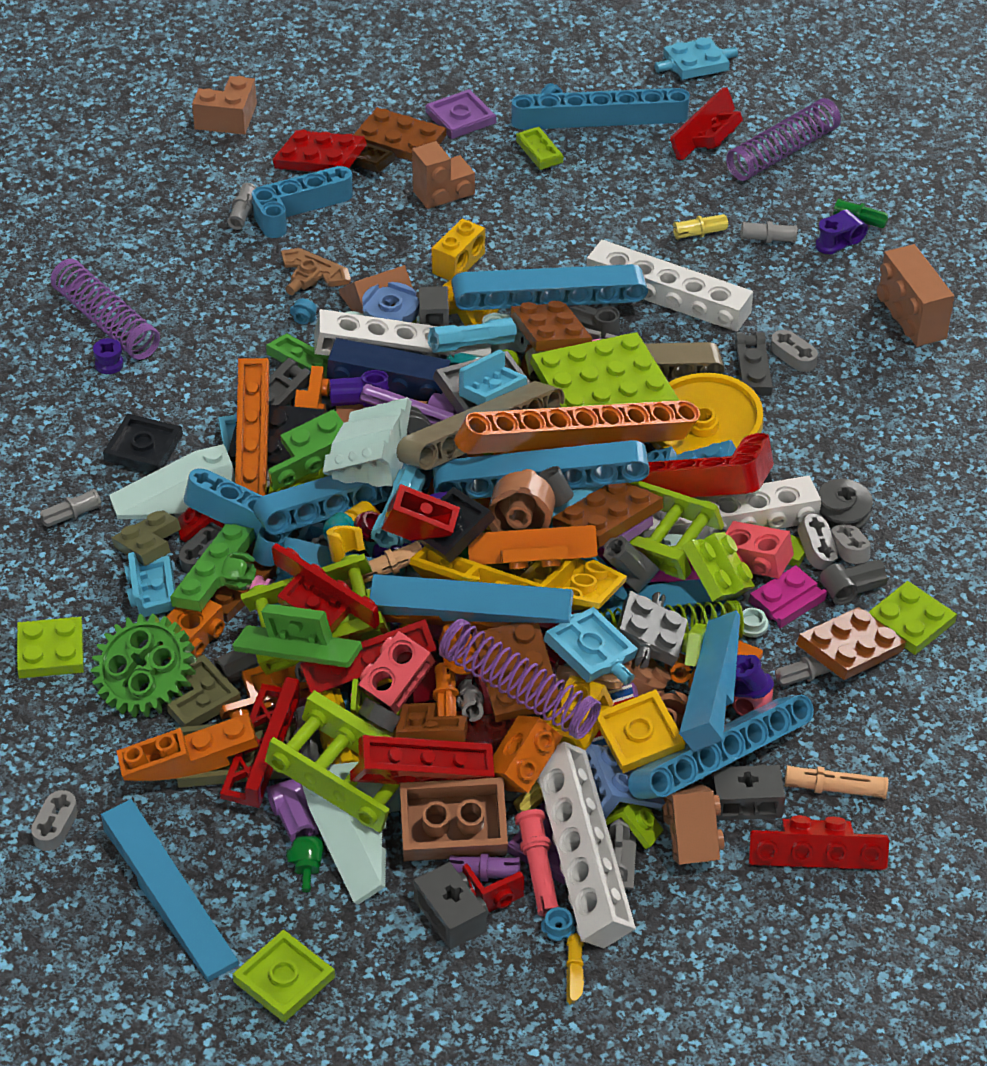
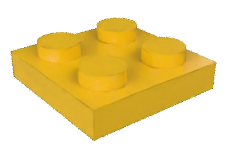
M656 689L600 711L596 720V724L622 773L685 749V741L679 734V729Z

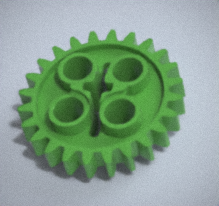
M152 613L147 621L142 614H139L137 623H133L127 617L126 627L122 629L118 624H115L116 634L114 636L109 633L104 634L108 643L106 645L97 644L102 654L92 656V659L99 665L91 669L94 676L98 677L92 682L97 689H100L97 692L103 700H106L105 702L110 708L116 707L122 715L128 710V713L136 718L139 710H141L145 717H149L151 708H154L161 714L163 703L170 704L174 695L177 697L183 695L179 690L181 686L191 687V683L186 679V676L196 674V671L190 666V664L197 662V658L191 653L195 647L188 641L190 637L184 630L181 631L182 628L176 622L171 624L166 616L159 621L158 617ZM145 640H148L147 644L144 647L138 648L140 643H142ZM171 657L168 664L161 666L166 658ZM127 664L126 668L122 672L117 673V670L122 665ZM149 682V685L145 690L139 691L140 687L144 683Z

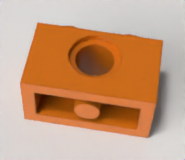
M212 600L208 601L201 612L175 607L166 616L171 624L176 622L182 628L181 631L184 630L190 637L188 641L195 647L191 653L196 658L202 655L205 647L214 638L221 635L225 627L223 606Z
M518 715L493 755L494 778L503 777L504 789L506 791L529 793L563 736L540 717Z

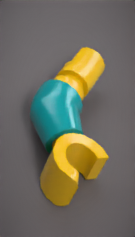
M361 501L344 513L334 514L326 521L323 527V535L328 541L331 561L335 563L341 561L345 557V553L352 550H365L362 529L354 526V520L362 512H376L374 506L368 501Z

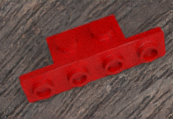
M727 87L721 88L670 137L677 160H684L695 148L707 147L708 149H714L720 146L722 141L732 134L735 128L743 121L740 111H734L735 106Z
M278 543L271 547L274 564L294 577L277 595L279 604L325 611L331 633L350 613L374 629L380 624L378 607L373 600L366 596H359L342 580L336 581L329 577L317 564H309L304 561L292 548H284Z
M796 815L792 816L791 819H782L781 831L752 830L750 832L749 863L751 865L885 870L888 867L889 837L877 834H854L851 821H846L841 817L811 820L810 817Z

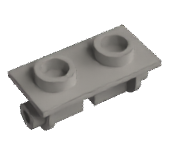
M620 818L610 825L608 831L624 889L634 890L636 836L633 832H630L629 825Z

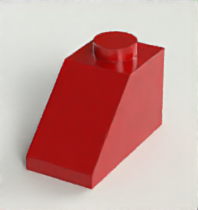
M400 484L389 503L381 529L410 541L451 536L460 507Z

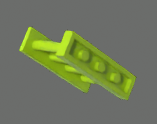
M642 481L629 483L663 497L664 508L660 511L667 513L650 537L636 536L629 543L637 551L643 553L661 571L670 576L686 580L692 570L682 546L691 540H696L705 526L718 530L723 529L724 523L718 506L710 501L695 499ZM679 517L693 521L675 546L661 543Z
M365 554L348 555L339 562L321 567L326 575L336 581L349 579L353 592L361 597H368L362 575L373 571ZM294 577L269 585H256L250 588L248 592L240 594L242 601L250 612L257 610L261 627L266 628L261 611L266 604L278 603L277 595ZM378 611L380 624L375 629L357 618L345 623L342 622L332 632V636L362 642L389 632V628L381 611ZM256 654L258 664L266 675L295 666L299 662H305Z
M314 690L307 698L302 720L306 722L287 744L273 737L269 742L265 762L271 765L277 772L284 773L355 817L364 826L371 827L381 833L390 810L385 804L400 785L384 784L372 798L356 788L360 782H350V773L343 780L327 769L345 747L359 754L358 739L362 735L390 736ZM316 730H320L334 740L314 762L298 751Z

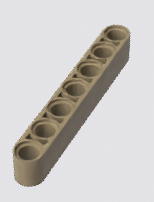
M645 343L668 382L690 374H724L725 372L719 348L714 343ZM533 347L526 352L525 360L530 380L532 382H541L530 364L531 354L545 351H535Z
M537 381L531 382L403 437L397 446V458L400 462L423 470H430L466 454L457 448L454 438L469 413L561 407L560 403L564 404V392L558 387Z

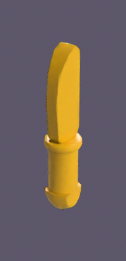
M576 933L571 934L567 939L566 1001L569 1004H574L581 997L584 987V963L582 961L584 942L581 941V937Z

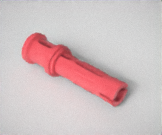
M531 809L518 813L514 820L515 824L520 828L522 838L520 851L528 859L537 914L545 916L550 909L559 907L548 858L551 842L545 834L543 824L545 812L540 809Z

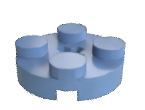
M388 282V287L379 288L378 284L369 288L363 295V316L412 322L419 314V299H417L414 289L406 284Z

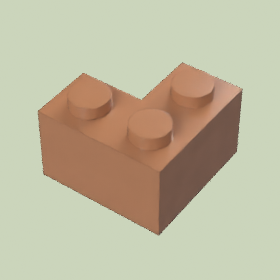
M230 76L224 91L198 89L192 103L194 129L245 135L257 105L255 78Z
M437 141L412 148L413 192L427 209L475 194V172L461 155L450 158Z
M698 783L690 784L663 797L665 802L662 807L663 819L665 823L670 825L673 860L679 865L720 860L719 850H724V836L721 829L717 830L716 816L721 815L719 796L714 795L712 789Z

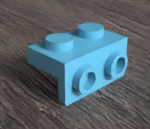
M502 350L495 351L459 370V396L476 403V405L527 385V376L505 367V352Z
M135 552L128 553L129 565L124 566L128 584L132 586V588L127 589L131 607L137 606L139 614H142L144 617L151 616L152 613L156 615L172 611L175 607H172L170 596L176 588L170 556L161 557L143 566L138 562Z

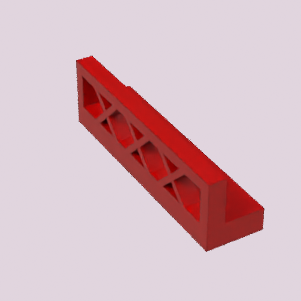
M426 619L362 641V649L350 667H338L312 662L301 663L299 669L302 677L304 676L310 694L314 690L322 693L352 682L353 679H360L366 666L370 663L374 664L381 655L380 649L383 643L389 637H394L398 631L430 653L437 651ZM401 653L397 658V663L402 664L410 661L412 653Z
M286 676L282 688L262 683L250 718L254 728L268 721L267 730L264 737L257 738L259 746L235 754L220 792L221 799L260 808L274 771L271 765L265 762L269 742L273 737L283 743L285 741L294 712L301 698L299 679ZM267 695L278 698L274 710L269 712L264 705ZM258 749L254 764L247 767L243 760L244 755ZM245 777L248 778L245 785V793L231 790L234 782Z
M362 735L358 739L359 764L350 771V782L398 785L409 782L495 777L492 744Z

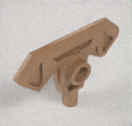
M301 248L281 251L284 267H297L291 275V282L285 287L289 295H294L300 288L305 290L310 286L316 285L322 277L330 287L347 285L351 282L349 270L344 266Z

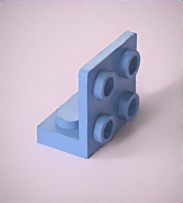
M594 744L588 746L586 753L605 819L619 802L658 809L664 806L663 797L639 800L632 796L629 791L628 781L631 773L636 769L622 773L609 747Z

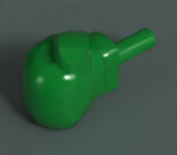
M316 836L296 837L292 843V848L286 850L287 862L295 864V872L297 874H303L302 892L304 893L311 891V874H318L320 871L324 843Z

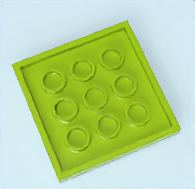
M638 332L531 354L530 364L541 383L563 390L565 399L563 405L560 403L561 407L679 400Z

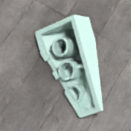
M224 444L194 451L110 494L109 498L117 520L147 519L149 514L162 510L169 514H175V517L178 518L189 508L184 503L183 497L189 474L194 469L209 470L235 483L234 468Z
M358 762L331 764L327 770L344 780ZM360 782L356 788L373 798L384 784ZM302 785L309 810L353 902L359 905L385 888L386 849L382 847V831L379 833L371 827L364 826L355 817Z

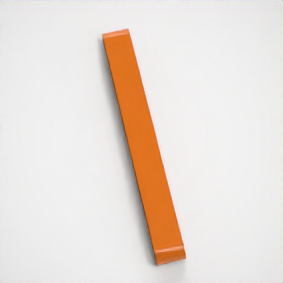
M685 400L473 412L466 416L455 435L454 441L457 448L467 454L554 449L630 440L642 443L674 441L687 437L698 421L700 412L693 403Z

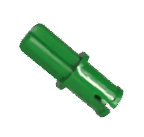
M842 199L836 201L835 210L833 211V215L842 210H849L865 224L879 228H885L889 217L886 212L868 208L864 203L858 205Z

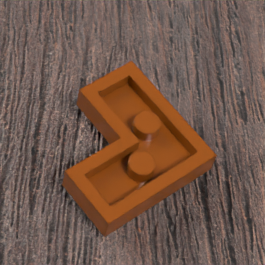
M436 703L402 705L401 719L397 724L395 732L396 737L465 742L468 729L467 716L436 717Z

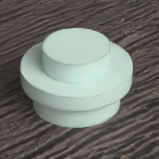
M758 608L743 610V635L759 637L765 634L769 624L765 613Z

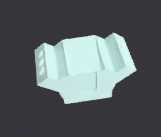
M407 397L350 412L348 422L343 423L332 443L330 454L325 455L323 473L327 476L332 475V479L343 483L361 482L375 487L392 486L399 469L404 464L399 461L396 452L400 440L407 436L412 401Z

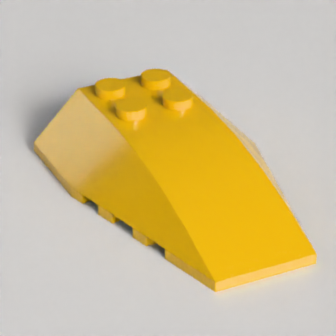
M488 526L484 532H492V530ZM426 546L410 558V565L422 578L572 589L574 592L572 610H588L592 607L600 609L627 580L626 575L594 559L588 562L581 558L561 560V566L542 567L541 561H536L519 577L459 556L449 563Z

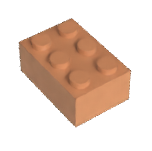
M915 244L884 251L883 264L880 266V284L877 287L879 300L884 302L890 310L891 316L899 322L905 335L910 337L916 347L947 339L954 294Z
M503 777L400 783L403 861L450 859V855L481 857L482 853L489 854V857L507 856L508 836Z

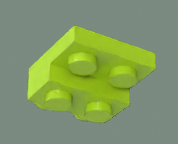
M725 532L712 533L705 539L691 540L682 546L712 602L736 599L755 587L751 580L753 574L746 563L741 562L736 553L738 548L731 536L726 535Z

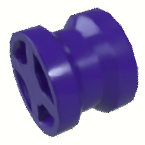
M106 338L97 341L93 345L95 368L99 373L115 374L123 368L122 346L119 341Z

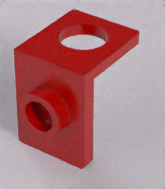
M190 507L178 517L181 530H179L180 540L187 542L210 522L221 528L225 526V524Z
M468 863L462 865V873L468 879L471 891L476 897L480 896L484 900L489 912L498 908L508 907L513 901L524 896V875L521 871L483 887Z

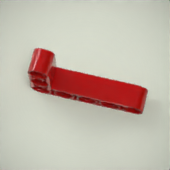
M755 433L745 436L732 456L648 462L649 475L642 482L689 497L736 495L755 492L762 487L774 465L769 435L766 433Z

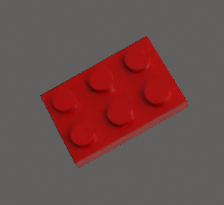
M296 130L272 161L274 168L308 172H317L337 166L349 168L367 144L365 136Z

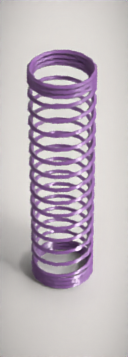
M822 98L770 127V129L758 134V136L731 149L726 157L729 171L738 180L746 181L752 178V176L757 175L758 172L769 168L770 165H774L775 162L786 158L787 155L798 151L799 148H803L805 145L816 141L817 138H821L822 135H826L828 132L838 128L841 117L837 106L829 99ZM818 105L824 106L830 112L833 118V127H830L826 114L818 108ZM818 110L824 115L828 125L821 120ZM810 112L813 113V117L819 127L822 128V132L818 131L814 120L810 117ZM804 115L808 117L811 127L816 131V136L812 134L809 125L804 120ZM798 119L802 120L805 130L810 135V139L806 138L803 128L798 124ZM792 123L797 125L799 133L804 138V142L800 141L799 135L793 128ZM787 126L791 128L793 136L798 141V146L794 144L793 138L787 131ZM781 129L785 131L787 139L793 145L792 149L788 147L787 141L781 135ZM775 133L779 134L782 144L787 148V152L782 151L779 141L775 138ZM769 136L773 138L776 147L781 151V156L776 154L774 146L769 141ZM763 139L768 142V146L775 155V159L770 157L767 148L763 145ZM757 143L762 146L765 155L769 158V163L764 161L762 153L757 148ZM751 146L756 149L759 158L763 161V166L758 164L757 158L751 151ZM734 152H737L740 167L748 176L741 175L736 169L733 161ZM739 154L745 159L749 172L742 166Z
M66 259L54 268L50 278L53 288L60 292L72 305H75L78 310L85 314L108 337L119 341L123 350L133 359L142 360L155 352L160 342V333L151 324H148L145 319H142L120 297L116 296L104 283H101L89 270L85 269L81 263L75 259ZM69 264H74V265H71L70 267H68V268L62 273V275H61V277H60V279H59L58 287H57V285H56V278H57V275L59 274V272H60L65 266H67V265H69ZM78 266V269L67 277L64 287L61 288L60 284L63 275L70 268ZM78 272V275L75 278V280L70 285L66 286L69 278L73 274ZM88 281L85 288L79 293H77L78 289L82 286V284ZM99 284V287L94 290L95 285ZM93 286L91 291L85 297L82 298L84 292L89 287ZM98 290V293L95 295V297L91 301L87 302L89 297L95 291ZM81 294L80 298L76 300V296ZM101 295H103V297H102V299L100 300V302L97 303L94 307H92L93 304H94V302H95ZM108 300L106 305L100 311H98L102 303ZM91 303L90 308L86 309V305ZM113 304L111 310L103 316L105 310ZM121 307H125V310L119 313ZM96 308L95 313H91V310ZM119 308L115 316L108 320L110 315ZM102 312L100 317L96 318V315ZM126 312H130V315L125 317ZM124 313L120 321L113 325L116 319ZM108 316L105 322H101L102 318ZM135 316V320L130 322L131 317ZM129 318L127 323L121 329H119L121 324ZM113 320L111 326L107 327V323ZM137 321H140L141 324L135 327ZM132 323H134V325L132 326V328H131L127 333H125L126 329H127ZM118 325L116 331H112V328ZM123 330L121 336H117L118 332ZM151 330V336L147 343L137 350H132L133 346L144 339L147 331ZM145 332L142 338L135 344H133L136 338L141 333ZM154 333V341L151 346L141 354H133V352L140 351L146 347ZM129 334L127 340L123 341V337Z
M463 618L453 622L444 633L439 645V654L448 661H455V665L458 667L463 666L466 672L472 671L474 677H481V680L484 683L489 682L492 688L498 687L499 692L502 694L507 693L510 699L516 698L518 704L525 703L526 709H534L536 715L543 714L544 720H552L554 726L561 725L562 731H569V735L575 739L583 738L593 727L600 713V701L591 696H587L582 700L583 691L581 690L573 695V685H569L564 689L565 680L563 679L555 684V674L547 677V669L545 668L538 672V664L534 663L529 666V658H524L520 661L519 652L511 656L512 650L510 647L503 650V643L501 641L494 644V637L491 636L485 639L484 631L477 633L476 626H471ZM461 627H463L458 640L456 641L454 646L448 651L450 642L453 639L454 635L458 632V630ZM471 629H474V633H473V636H472L470 642L468 643V645L466 646V648L462 651V649L464 648V646L466 645V643H467V641H468V639H469V637H470ZM482 634L483 637L477 650L466 661L472 644ZM491 639V644L487 653L485 654L483 659L475 666L476 659L481 649ZM498 645H500V649L496 658L491 663V665L484 671L485 664L490 654ZM507 650H509L507 659L504 662L503 666L492 677L494 669L499 659ZM464 654L463 663H458L457 659ZM515 656H518L512 671L501 682L507 666ZM473 659L472 668H466V664ZM526 661V666L521 676L510 687L516 671ZM482 664L480 674H476L474 670ZM535 666V671L530 681L519 692L526 675ZM491 669L489 679H484L483 675ZM542 672H544V676L539 686L534 691V693L528 698L534 682L536 681L538 676ZM500 674L498 685L492 684V680ZM553 677L548 691L537 703L544 686ZM508 681L507 690H502L501 686ZM560 683H562L558 695L556 696L554 701L547 707L548 701L552 693L554 692L556 687ZM518 685L516 695H510V691ZM571 688L570 694L566 702L563 704L561 709L556 713L557 707L562 697ZM527 690L525 701H520L518 697ZM578 694H580V697L575 707L573 708L571 713L565 718L569 706L571 705L575 697ZM536 695L534 706H528L527 702ZM545 700L543 711L538 712L536 707ZM554 706L552 717H546L545 713ZM590 709L587 718L585 719L584 723L580 726L582 719L585 717V715ZM563 711L561 722L556 723L554 718ZM573 715L569 724V728H564L563 724L567 722Z

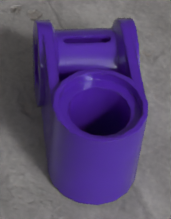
M842 210L833 216L820 220L818 226L820 236L815 242V247L821 253L834 254L839 250L861 242L868 232V226L849 210Z
M737 655L734 697L758 699L767 695L774 686V680L769 674L764 673L761 668L760 659L756 655Z

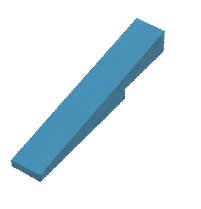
M373 574L369 598L375 602L378 611H381L382 615L439 616L442 621H456L463 618L470 622L570 623L574 592L572 589Z
M737 610L709 620L707 623L679 732L693 752L723 741L726 706L734 703L740 614Z
M130 799L102 813L101 818L104 832L137 876L140 889L207 982L239 966L238 959L133 800Z

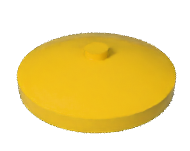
M696 373L676 378L669 382L670 386L679 400L689 401L699 409L700 417L685 439L650 442V444L656 450L672 446L677 455L685 451L696 450L713 443H721L731 440L737 449L745 436L762 432V403L751 387L731 376L718 373Z

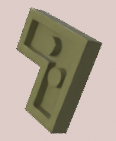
M164 510L156 511L149 514L147 519L135 525L124 527L120 533L111 537L114 548L127 556L128 553L135 552L138 562L146 566L171 552L168 542L164 538L181 530L178 518Z
M204 654L197 658V662L190 664L196 671V674L186 676V679L191 683V687H187L189 692L167 704L168 713L181 727L200 725L220 714L223 705L241 700L240 692Z

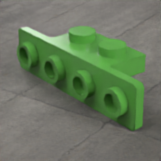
M334 409L280 435L282 444L292 458L268 470L270 486L274 491L290 486L296 480L308 474L316 473L324 467L325 455L330 454L332 443L344 423Z
M266 604L261 611L266 628L248 625L232 644L236 652L346 668L351 666L362 649L361 641L332 636L325 611Z

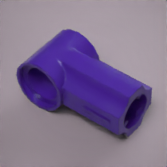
M370 370L364 372L362 377L329 379L331 406L363 404L364 407L375 406L360 400L362 389L365 384H369L389 391L387 373L380 370Z

